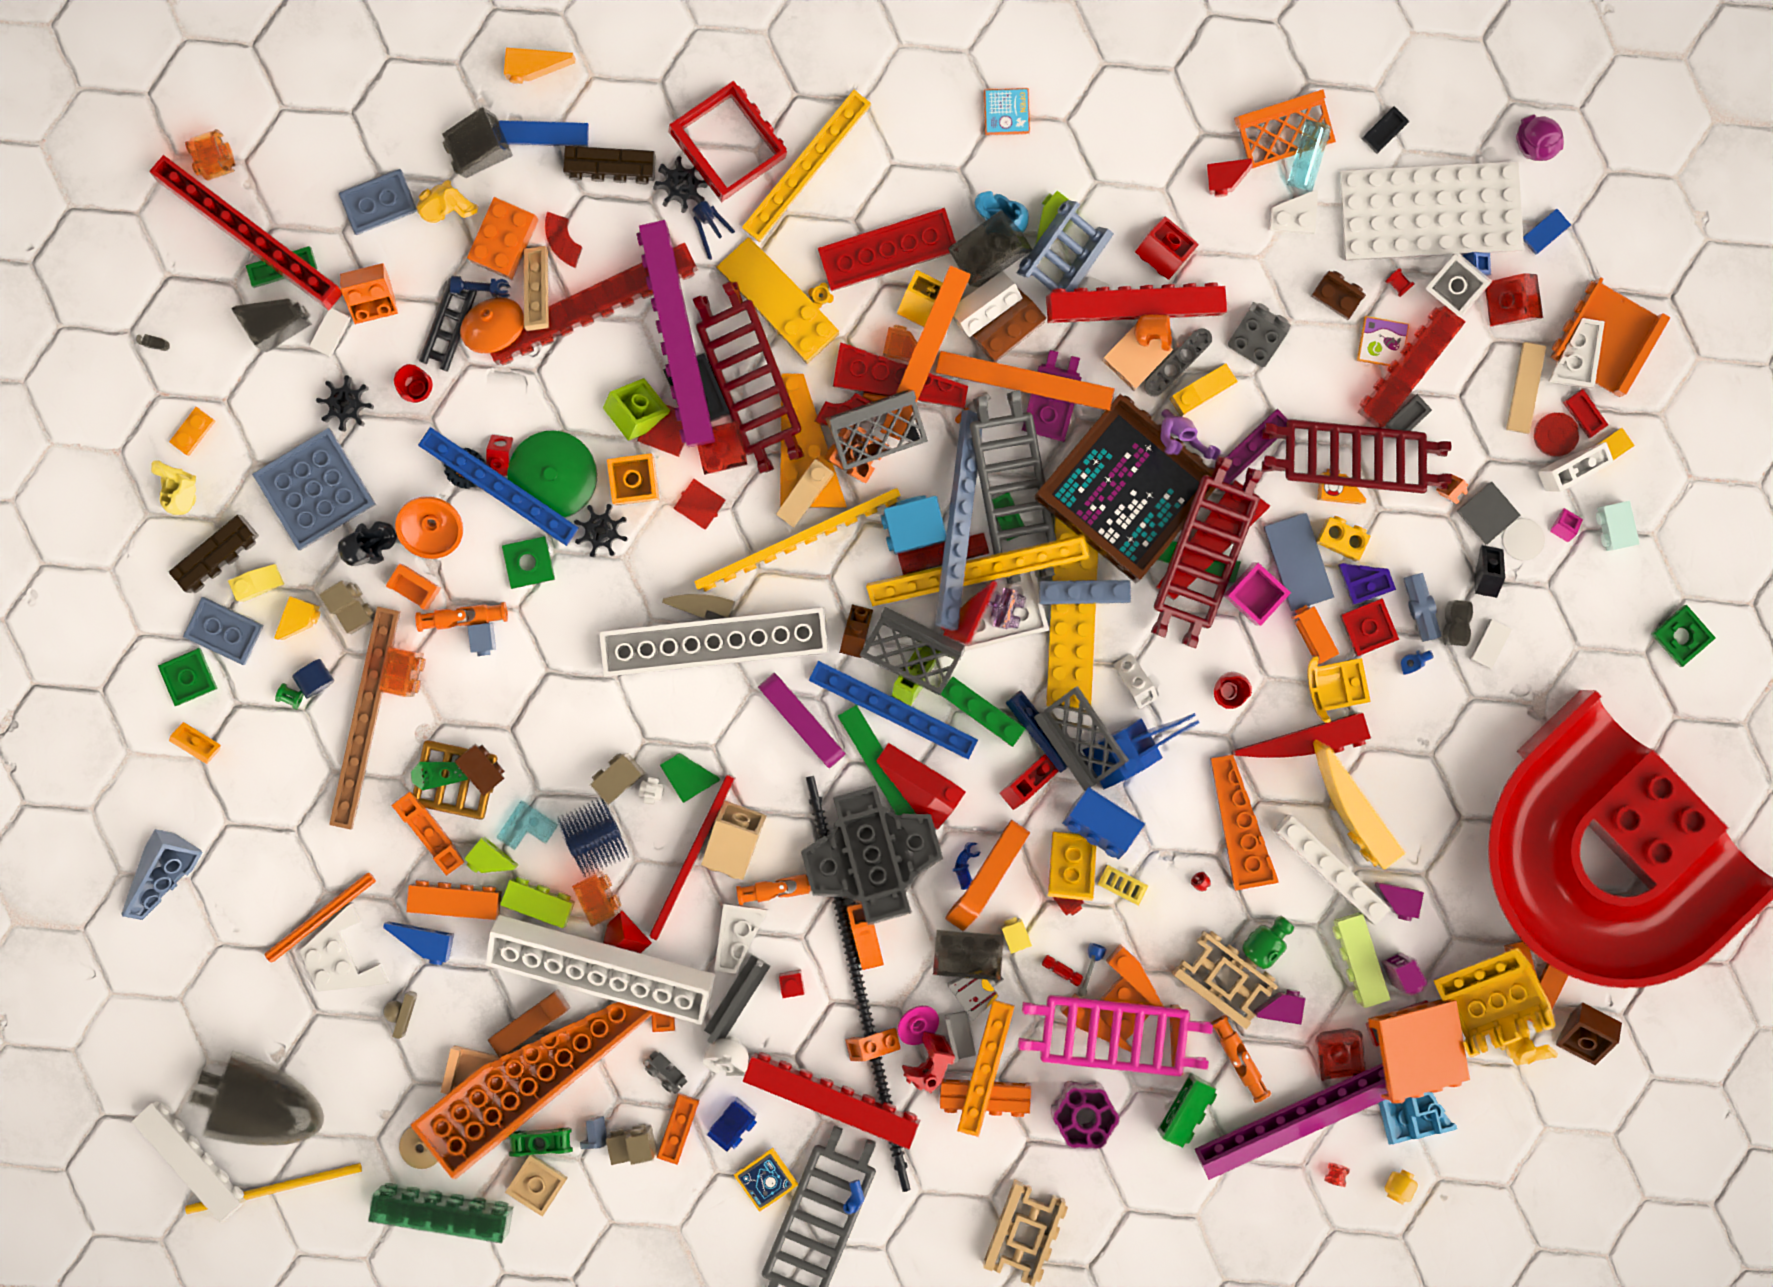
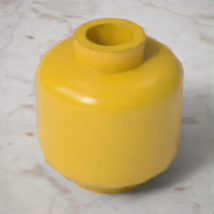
M1403 1169L1400 1173L1393 1171L1384 1187L1388 1193L1387 1197L1402 1205L1404 1202H1411L1418 1188V1183L1413 1180L1414 1175Z

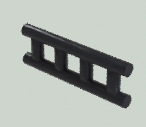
M449 278L419 359V362L424 364L428 363L429 358L441 362L440 369L446 372L450 368L461 338L460 327L462 321L471 310L478 292L476 290H469L468 292L462 290L460 294L450 293L451 278ZM452 296L465 300L461 312L448 308ZM444 317L457 321L453 333L440 329ZM437 337L449 341L445 354L433 350Z

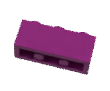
M1402 952L1381 961L1392 986L1405 994H1417L1423 990V986L1427 985L1416 960Z

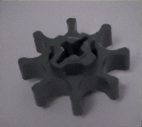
M677 156L674 162L676 169L674 170L668 169L663 163L660 164L658 172L663 174L666 180L663 182L655 181L653 189H663L667 192L668 197L662 203L664 207H667L671 200H677L681 204V212L686 213L688 209L687 200H694L697 204L705 200L703 196L698 194L697 188H707L708 184L705 180L696 178L695 172L697 170L695 167L692 169L684 168L681 163L682 157ZM684 181H686L685 184H683L682 186H680V187L677 189V186H678V185H680L681 183H683Z
M348 375L344 376V385L341 388H335L332 382L326 381L325 385L331 389L330 397L327 399H316L317 403L329 406V413L323 416L321 420L328 423L331 418L338 417L340 420L338 429L342 432L346 431V423L350 419H355L359 426H364L365 422L359 417L360 411L363 408L374 409L373 404H364L361 401V395L363 392L368 391L369 387L362 384L359 389L352 390L350 387L352 378ZM349 401V405L341 406L342 402Z
M611 504L606 505V511L602 515H597L594 512L593 506L588 505L587 509L591 513L590 520L585 523L577 519L574 520L575 525L585 528V535L582 538L576 539L575 543L580 545L584 541H590L593 548L589 555L593 558L596 557L598 548L602 546L607 547L610 556H615L616 553L612 549L613 541L616 539H621L624 542L628 541V537L620 536L617 531L621 523L627 522V518L622 517L617 521L610 518V512L613 509ZM604 525V529L607 530L606 534H601L599 537L596 529Z

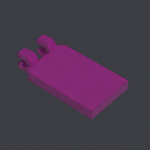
M1050 350L1046 364L1042 363L1041 366H1038L1037 372L1078 381L1082 379L1080 373H1076L1080 358L1071 356L1068 369L1065 370L1055 367L1059 352ZM1031 394L1026 412H1030L1033 415L1036 435L1064 442L1075 403ZM1023 422L1021 431L1027 432L1025 422Z

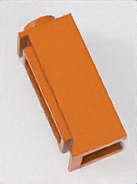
M1305 605L1295 610L1296 615L1291 618L1297 620L1294 623L1312 657L1318 656V664L1338 655L1339 652L1315 606L1308 608Z

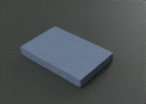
M401 169L338 193L355 235L417 212V207Z
M202 597L183 637L241 665H246L264 625L206 597Z

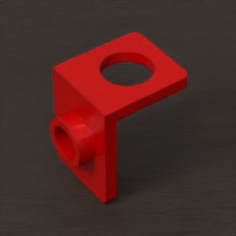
M491 435L486 448V465L502 476H507L509 452L513 438ZM497 441H503L507 444L504 446H497L494 443Z

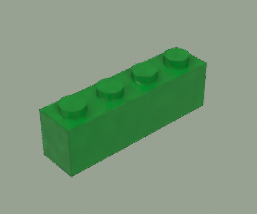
M953 676L941 693L942 697L1012 747L1025 731L1023 726Z

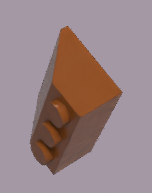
M1019 288L1018 290L1023 299L971 336L992 362L996 363L1046 322L1047 317Z

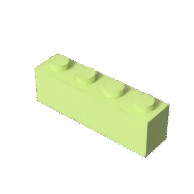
M1357 912L1333 920L1335 924L1332 927L1336 940L1340 939L1342 946L1339 948L1342 960L1347 961L1349 968L1346 969V974L1349 981L1354 983L1356 989L1353 991L1356 1003H1360L1362 1007L1367 1008L1391 1000L1364 915Z

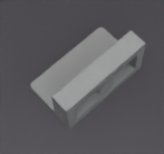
M966 1011L944 1015L951 1048L955 1055V1063L959 1062V1059L976 1056Z

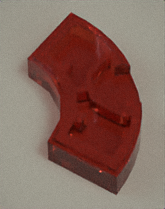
M547 211L545 233L548 243L561 261L576 269L583 247L575 243L570 237L568 230L569 219Z

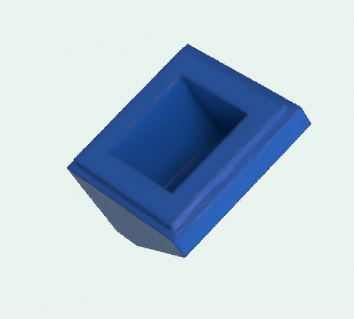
M1471 252L1463 255L1466 260L1484 275H1491L1490 253Z

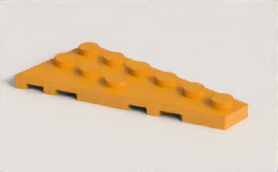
M781 374L802 428L801 432L796 434L795 437L804 453V457L790 460L785 441H781L780 507L814 460L817 459L834 472V476L809 508H847L834 466L824 459L828 452V447L820 424L814 422L817 413L804 374ZM787 414L781 417V431L791 427Z

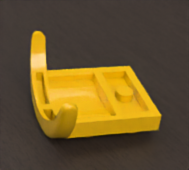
M1318 656L1310 659L1307 668L1309 692L1313 707L1323 722L1331 721L1326 712L1328 710L1371 702L1362 658L1318 667Z

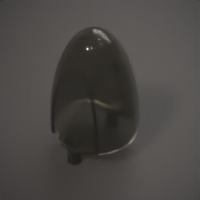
M234 1050L222 1076L204 1070L200 1074L197 1084L217 1089V1094L211 1095L193 1089L189 1104L209 1109L210 1114L203 1137L250 1146L291 1145L313 1137L321 1130L324 1124V1112L319 1101L303 1084L262 1060Z

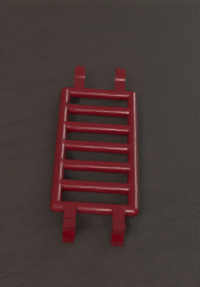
M729 281L722 286L730 299L731 308L713 316L707 296H698L692 299L702 318V321L696 324V330L717 384L730 411V418L742 449L746 455L754 453L760 474L774 470V467L768 459L764 448L782 440L785 441L790 460L804 457V453L795 437L796 434L801 432L802 428L755 306L749 299L742 300L737 282L732 283V281ZM745 310L747 311L751 323L710 341L706 331L707 328ZM755 331L759 344L718 362L714 349ZM763 352L767 365L726 383L722 372L723 369ZM771 373L775 383L774 386L734 403L730 393L731 390ZM779 393L783 403L782 407L742 424L738 411ZM787 414L791 424L790 428L750 445L746 432Z
M1296 419L1287 420L1286 427L1266 423L1265 429L1262 430V439H1286V459L1265 456L1264 461L1261 463V471H1285V477L1289 481L1419 494L1426 493L1427 486L1447 489L1448 484L1452 483V474H1427V453L1447 457L1448 451L1452 450L1451 441H1427V434L1424 432ZM1295 428L1308 430V473L1294 472ZM1317 431L1330 432V476L1317 474ZM1339 433L1352 434V478L1339 477ZM1361 435L1374 436V480L1361 479ZM1383 437L1396 438V482L1383 481ZM1405 439L1418 441V484L1405 483Z
M1217 456L1212 477L1204 475L1200 481L1153 606L1160 614L1157 622L1152 627L1151 633L1165 638L1168 632V624L1171 616L1191 623L1181 643L1195 649L1199 642V634L1202 627L1206 629L1212 627L1260 501L1259 495L1255 494L1254 490L1263 472L1248 467L1243 488L1223 482L1226 471L1230 468L1233 460ZM1208 486L1250 501L1245 514L1205 499L1204 496ZM1200 507L1242 522L1237 535L1196 520ZM1192 528L1234 543L1229 556L1188 541ZM1184 549L1226 564L1221 577L1180 562ZM1176 570L1218 585L1213 598L1172 583ZM1168 591L1210 606L1205 619L1164 604Z

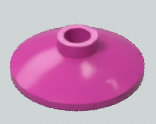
M925 1005L910 1009L901 1017L898 1023L897 1033L899 1038L908 1045L922 1044L921 1039L924 1031L936 1033L939 1026V1016L932 1007Z

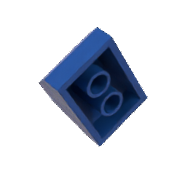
M1192 713L1186 717L1147 729L1142 718L1112 733L1111 735L1129 761L1099 782L1102 789H1107L1125 781L1161 760L1163 757L1157 747L1178 734L1198 725L1200 721L1196 720L1156 744L1152 735L1176 727L1194 718L1196 714ZM1105 738L1095 743L1105 745ZM1089 746L1082 749L1087 757H1089ZM1095 748L1094 758L1103 760L1104 750ZM1109 752L1108 762L1115 764L1120 762L1115 753ZM1093 763V771L1097 776H1100L1103 765Z

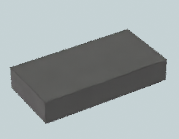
M1416 394L1384 426L1387 429L1411 431L1432 409Z

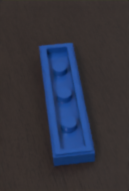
M499 120V144L588 147L589 124Z

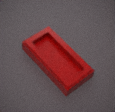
M1581 389L1563 402L1588 438L1593 437L1609 425L1584 389Z

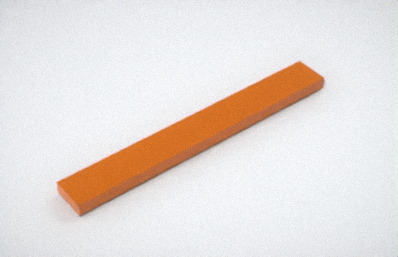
M950 265L896 394L908 389L914 390L917 403L971 274ZM911 405L903 407L899 416L909 421L913 412ZM887 414L883 426L889 428L894 416ZM897 419L892 431L903 435L907 423ZM881 428V430H880V432L883 433V434H886V432H887L886 430H884V429H882V428ZM890 433L889 435L890 437H893L897 440L901 439L900 437L892 433Z
M940 351L936 368L937 374L1015 391L1020 390V392L1107 411H1110L1115 388L944 351Z

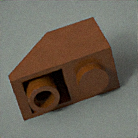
M852 604L839 653L861 658L860 653L865 645L873 609Z

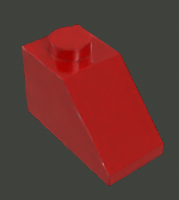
M1252 158L1207 164L1210 195L1215 194V197L1228 196L1229 192H1233L1253 168Z

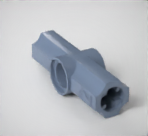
M1419 573L1403 578L1410 600L1408 601L1409 610L1412 618L1416 620L1421 641L1426 642L1442 637L1435 615L1437 613L1436 604L1432 595L1429 594L1424 574Z

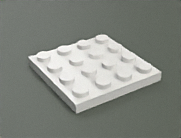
M1024 544L1002 550V553L1028 547V545ZM992 552V553H988V554H984V555H980V556H976V557H973V558L966 559V561L972 560V559L981 558V557H986V556H990V555H994V554H993V552ZM1034 571L1021 573V582L1007 584L1006 577L963 586L961 607L992 581L998 582L970 645L965 646V651L1049 630L1043 605H1039V588ZM1015 599V601H1014L1012 607L1009 608L1011 602ZM1010 610V619L1008 620V611Z

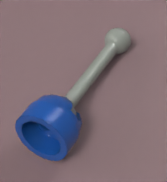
M1095 943L1089 944L1088 956L1091 962L1083 986L1078 991L1082 997L1087 995L1086 988L1095 961L1103 959L1107 948Z

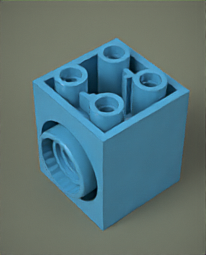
M926 495L905 499L897 502L896 506L885 508L884 514L880 515L883 529H888L890 535L886 537L889 551H894L895 555L945 543L946 532L937 496L927 498Z

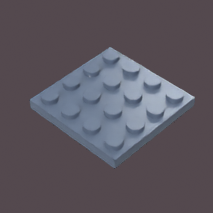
M330 428L325 429L252 474L299 551L376 505Z

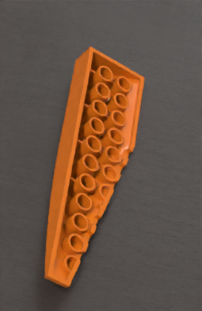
M621 1002L613 1003L531 1044L529 1043L510 1054H506L498 1060L483 1065L410 1126L450 1178L456 1180L644 1023L654 1011Z

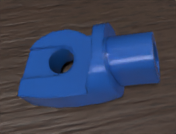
M1418 650L1416 651L1417 654L1406 655L1401 660L1403 675L1413 673L1424 667L1426 661L1434 658L1432 651L1428 650L1421 653ZM1408 660L1414 662L1413 666L1408 665Z

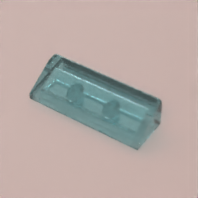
M1306 119L1288 179V186L1309 192L1313 191L1331 126Z

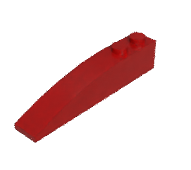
M1358 712L1327 723L1232 750V754L1235 756L1257 758L1307 756L1315 754L1313 745L1315 740L1330 747L1335 754L1344 751V746L1352 744L1354 748L1365 745V740L1371 739L1364 713Z

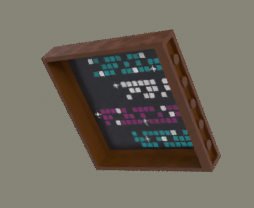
M1120 393L1111 404L1110 411L1106 410L1033 498L1078 536L1084 534L1086 543L1136 584L1181 532L1202 477L1204 475L1212 477L1214 468L1205 465L1203 459L1198 454L1191 453L1185 448L1184 442L1178 438L1174 439L1171 435V440H1176L1183 446L1178 455L1173 453L1167 454L1165 452L1166 447L1161 441L1162 425L1156 424L1148 412L1138 409L1130 397L1123 396ZM1208 486L1204 498L1208 499L1216 488Z

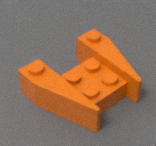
M1120 944L1106 959V962L1121 977L1099 1000L1164 1007L1140 962ZM1074 993V995L1072 996L1074 998H1080L1076 993ZM1063 1005L1060 1010L1068 1017L1069 1006ZM1078 1007L1076 1027L1085 1032L1089 1031L1091 1008ZM1100 1009L1097 1037L1110 1043L1113 1011ZM1122 1012L1118 1047L1131 1052L1132 1046L1126 1040L1134 1033L1136 1013ZM1145 1014V1016H1144V1021H1145L1150 1015Z

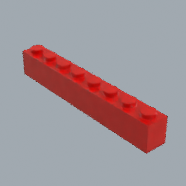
M1217 282L1205 283V286L1197 287L1196 283H1188L1178 288H1175V284H1165L1161 288L1154 289L1153 285L1140 286V289H1131V286L1118 287V290H1110L1109 287H1098L1096 291H1088V288H1076L1074 292H1066V289H1053L1052 293L1046 296L1047 322L1138 320L1143 315H1169L1170 318L1222 316L1227 313L1226 286H1218Z
M759 1052V1054L754 1053L751 1057L742 1081L909 1150L921 1122L917 1115L912 1112L905 1111L903 1113L896 1110L897 1107L890 1103H878L870 1095L863 1094L861 1096L854 1093L855 1090L848 1086H842V1088L836 1086L834 1081L828 1078L821 1077L819 1079L806 1069H800L799 1071L792 1068V1064L783 1060L777 1062L772 1060L769 1054Z

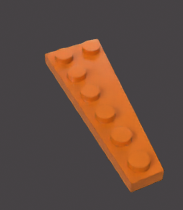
M1233 754L1210 758L1234 890L1279 883Z

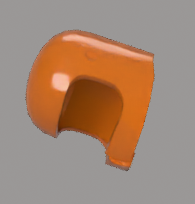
M1169 315L1141 316L1135 327L1137 342L1144 347H1148L1151 340L1161 339V348L1164 351H1170L1172 337Z

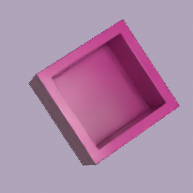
M1253 562L1223 596L1254 625L1261 626L1291 592L1260 563Z

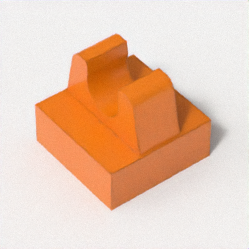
M1452 474V483L1448 484V488H1437L1436 491L1451 502L1458 504L1459 500L1457 497L1461 493L1464 495L1468 493L1466 489L1468 484L1464 479Z

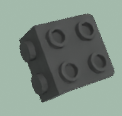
M1253 302L1229 340L1228 347L1260 367H1265L1288 334L1291 324L1288 323L1285 317L1281 315L1276 316L1271 313L1265 305Z

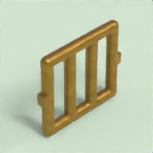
M426 740L423 743L419 762H429L431 750L444 753L442 762H451L453 755L460 756L468 749ZM495 754L488 756L493 764L498 759ZM444 769L442 771V776L444 778H447L449 775V771L447 769ZM469 778L460 782L456 805L443 803L446 785L436 788L434 801L421 798L422 790L414 785L412 794L425 808L482 820L485 818L490 793H493L494 788L486 795H480L477 810L464 807L470 783Z

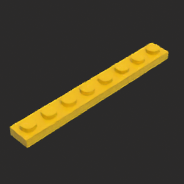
M856 90L851 92L742 226L744 231L759 243L870 108L871 103Z

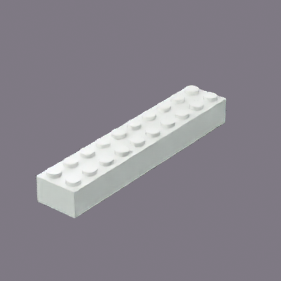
M824 608L599 632L604 677L828 653Z
M501 915L498 916L490 931L487 966L697 1024H703L709 1008L715 978L713 973Z

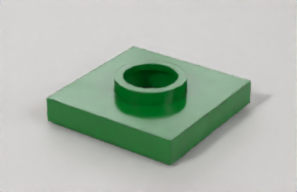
M546 536L502 545L511 589L556 580ZM525 554L532 555L536 560L535 567L529 571L523 570L520 566V558Z
M1687 604L1683 605L1651 633L1679 667H1684L1716 639ZM1678 628H1684L1689 633V639L1684 644H1679L1676 638H1674V632Z

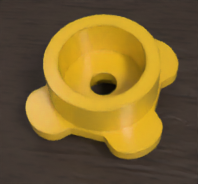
M824 282L815 288H810L808 291V295L812 297L814 304L819 309L822 305L832 303L834 300V296L828 290V284Z

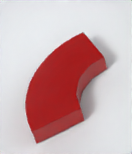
M857 393L843 403L833 404L825 401L814 422L827 426L825 418L871 403V401Z

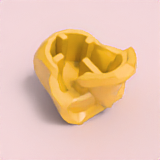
M449 180L434 186L431 190L425 189L418 196L420 200L417 204V212L422 219L430 223H437L445 219V215L453 210L465 218L476 214L479 208L477 204L470 202L457 189H454Z
M1522 1036V1039L1504 1046L1501 1043L1500 1047L1502 1051H1506L1508 1057L1513 1060L1516 1066L1526 1063L1529 1065L1532 1062L1548 1058H1557L1558 1055L1549 1045L1535 1047L1533 1041L1530 1040V1036L1526 1038Z

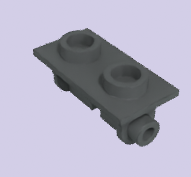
M655 1050L649 1056L652 1060L647 1059L643 1062L646 1066L645 1070L652 1077L657 1076L662 1081L661 1085L666 1091L676 1094L681 1090L678 1085L682 1088L687 1083L686 1076L675 1066L670 1071L666 1070L671 1062L661 1052L658 1053Z

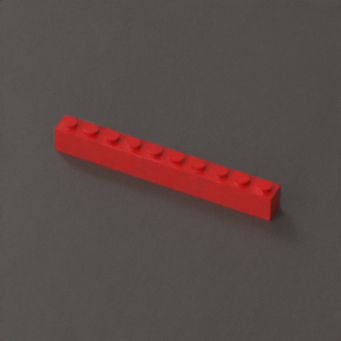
M162 155L150 169V174L157 182L328 311L342 296L341 290L335 283L165 155Z

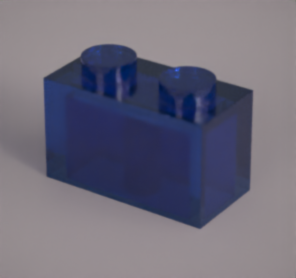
M736 1097L708 1130L707 1136L726 1152L731 1147L735 1150L743 1140L740 1136L744 1131L750 1132L756 1125L757 1121L755 1118L757 1113Z

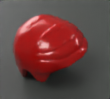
M406 364L402 366L394 376V386L398 394L408 402L418 403L424 401L432 391L433 383L431 377L415 365Z
M1238 672L1225 673L1218 679L1214 687L1215 700L1218 705L1225 709L1240 707L1252 694V686L1248 678Z

